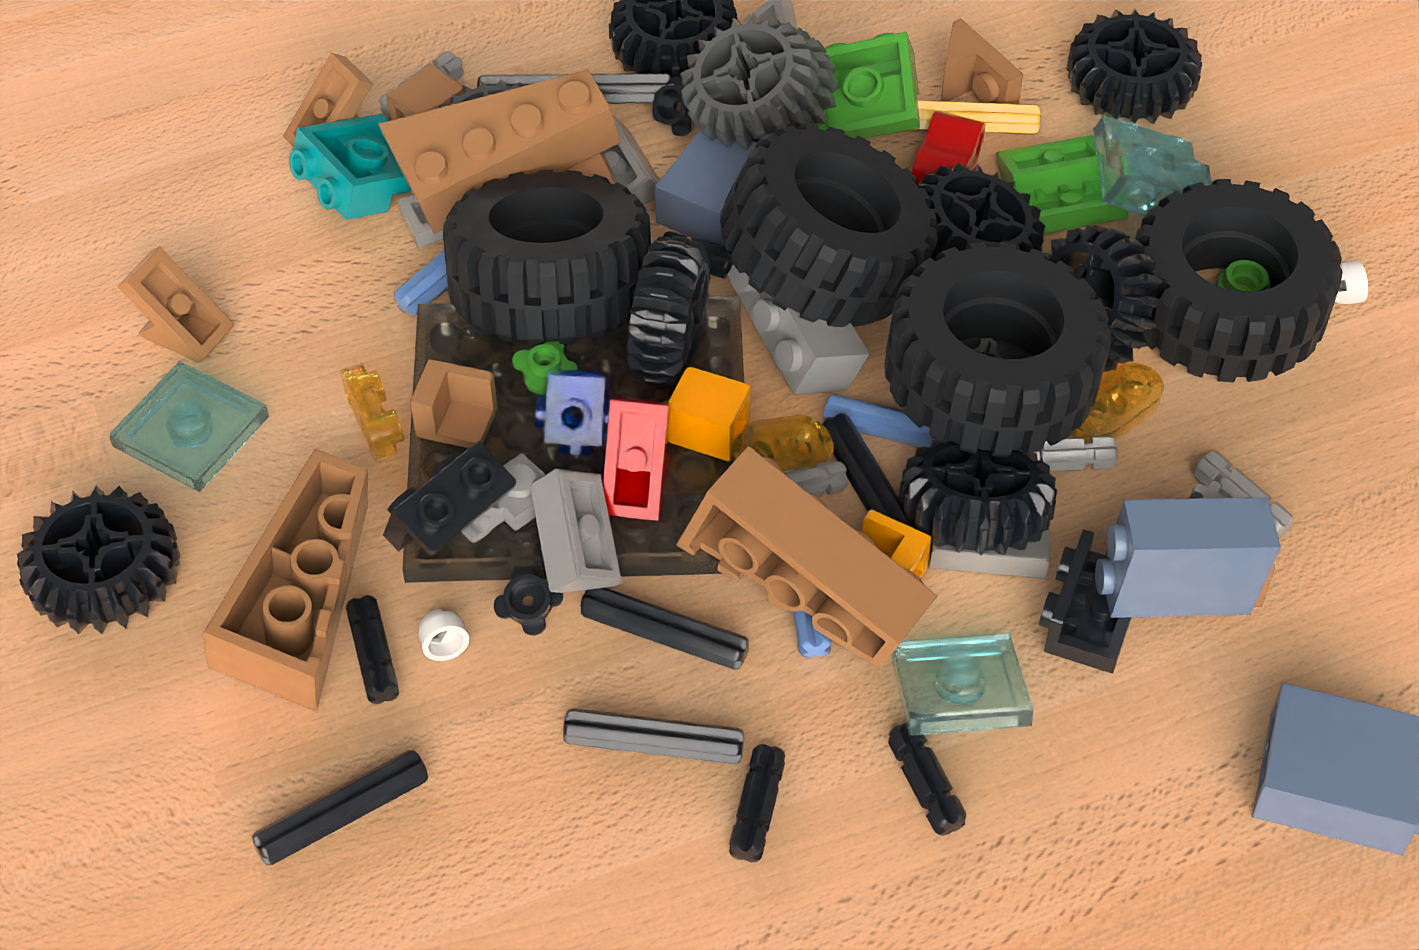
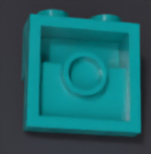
M383 114L297 128L293 150L289 157L290 169L297 180L307 179L317 189V196L323 208L327 210L336 209L345 220L361 218L363 216L388 212L393 194L411 191L378 125L379 123L389 121Z

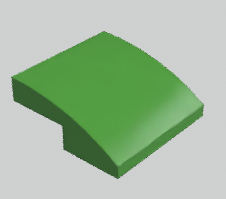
M1093 135L997 152V163L1003 181L1006 183L1016 182L1015 190L1019 193L1031 195L1029 205L1041 210L1039 220L1046 226L1043 234L1128 218L1129 200L1111 178V158Z

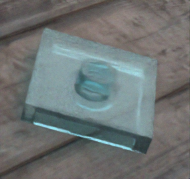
M179 361L112 430L109 438L114 448L201 492L268 419L269 415L265 404Z
M1010 633L902 641L891 654L909 735L1032 726L1033 707Z

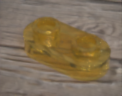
M362 363L341 369L340 375L347 400L374 461L377 462L397 455L396 443L404 441V434L395 410L392 409L385 412L381 404L386 402V395L378 372L374 370L367 373Z
M1126 363L1118 366L1116 370H1112L1101 378L1094 406L1090 409L1088 418L1081 427L1073 431L1071 430V436L1084 437V442H1090V436L1110 435L1117 441L1156 412L1160 405L1164 388L1162 378L1154 369L1144 364ZM1091 410H1099V411H1101V412H1103V413H1102V414H1098V413H1095V412H1093V411H1091Z
M803 414L753 421L735 438L732 447L735 459L750 446L762 457L774 461L783 472L808 466L812 469L816 464L826 462L834 451L833 440L828 430L818 420Z

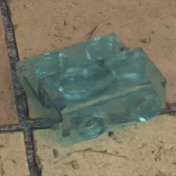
M1105 115L1101 117L1093 128L1104 203L1146 215L1151 208L1159 204L1161 199L1176 190L1182 194L1183 188L1198 182H1202L1204 186L1212 185L1209 165L1195 160L1192 142L1183 140L1178 136L1166 135L1141 127L1133 122H1125Z

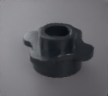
M673 77L656 93L653 100L652 114L656 121L671 126L674 135L683 137L690 133L692 120L688 114L689 110L682 99L683 94L681 90L685 88L682 84V78ZM680 102L682 107L680 111H677V105Z
M523 566L516 568L512 572L511 580L506 585L503 595L496 597L494 600V611L501 619L511 618L521 624L523 631L527 635L536 636L544 632L546 629L545 619L553 607L561 605L564 596L563 593L551 592L548 584L542 578L536 576L531 568ZM526 596L534 598V603L531 606L523 604V599Z

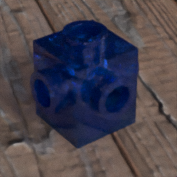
M554 369L547 374L546 394H538L535 414L536 427L545 428L544 443L559 444V453L569 455L593 454V446H603L607 441L610 400L612 399L610 398L611 372ZM571 406L582 410L584 420L573 416Z

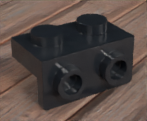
M478 440L460 456L454 452L446 457L430 474L431 479L418 490L410 487L391 503L387 509L391 515L383 536L398 552L412 540H415L427 554L435 555L511 492L516 485V479Z
M1083 529L1077 548L1065 546L1055 578V580L1064 582L1060 595L1049 592L1041 613L1039 626L1049 629L1044 652L1113 674L1132 617L1110 618L1106 594L1100 595L1098 593L1095 581L1097 560L1104 559L1105 555L1091 551L1095 533Z

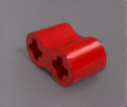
M935 111L925 140L920 146L911 173L916 177V185L918 186L927 173H936L940 166L952 170L957 163H960L968 171H971L981 151L985 134V122Z

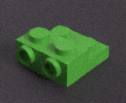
M907 32L897 34L883 33L873 39L849 44L834 43L825 48L826 54L830 56L835 64L836 72L834 75L838 80L839 89L832 93L837 107L824 110L828 124H816L819 129L826 130L829 127L844 130V135L856 138L860 136L867 139L920 128L917 102L919 89L915 55Z

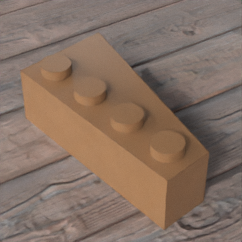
M589 70L378 124L433 234L443 230L446 217L454 204L460 201L463 195L471 189H481L485 182L495 178L501 181L508 179L510 174L524 172L525 175L537 174L538 170H553V173H560L621 143L611 108Z
M750 446L741 453L708 490L676 544L693 556L701 548L719 559L720 563L717 570L736 582L745 575L765 587L768 592L767 601L785 612L788 610L795 612L803 610L812 616L814 630L878 669L897 649L937 598V595L928 589L915 573L899 566L879 550L870 537L855 531L831 512L828 505L822 499L807 493L787 477L774 461L762 457Z
M313 450L203 631L208 668L317 712L368 509V469L323 451Z

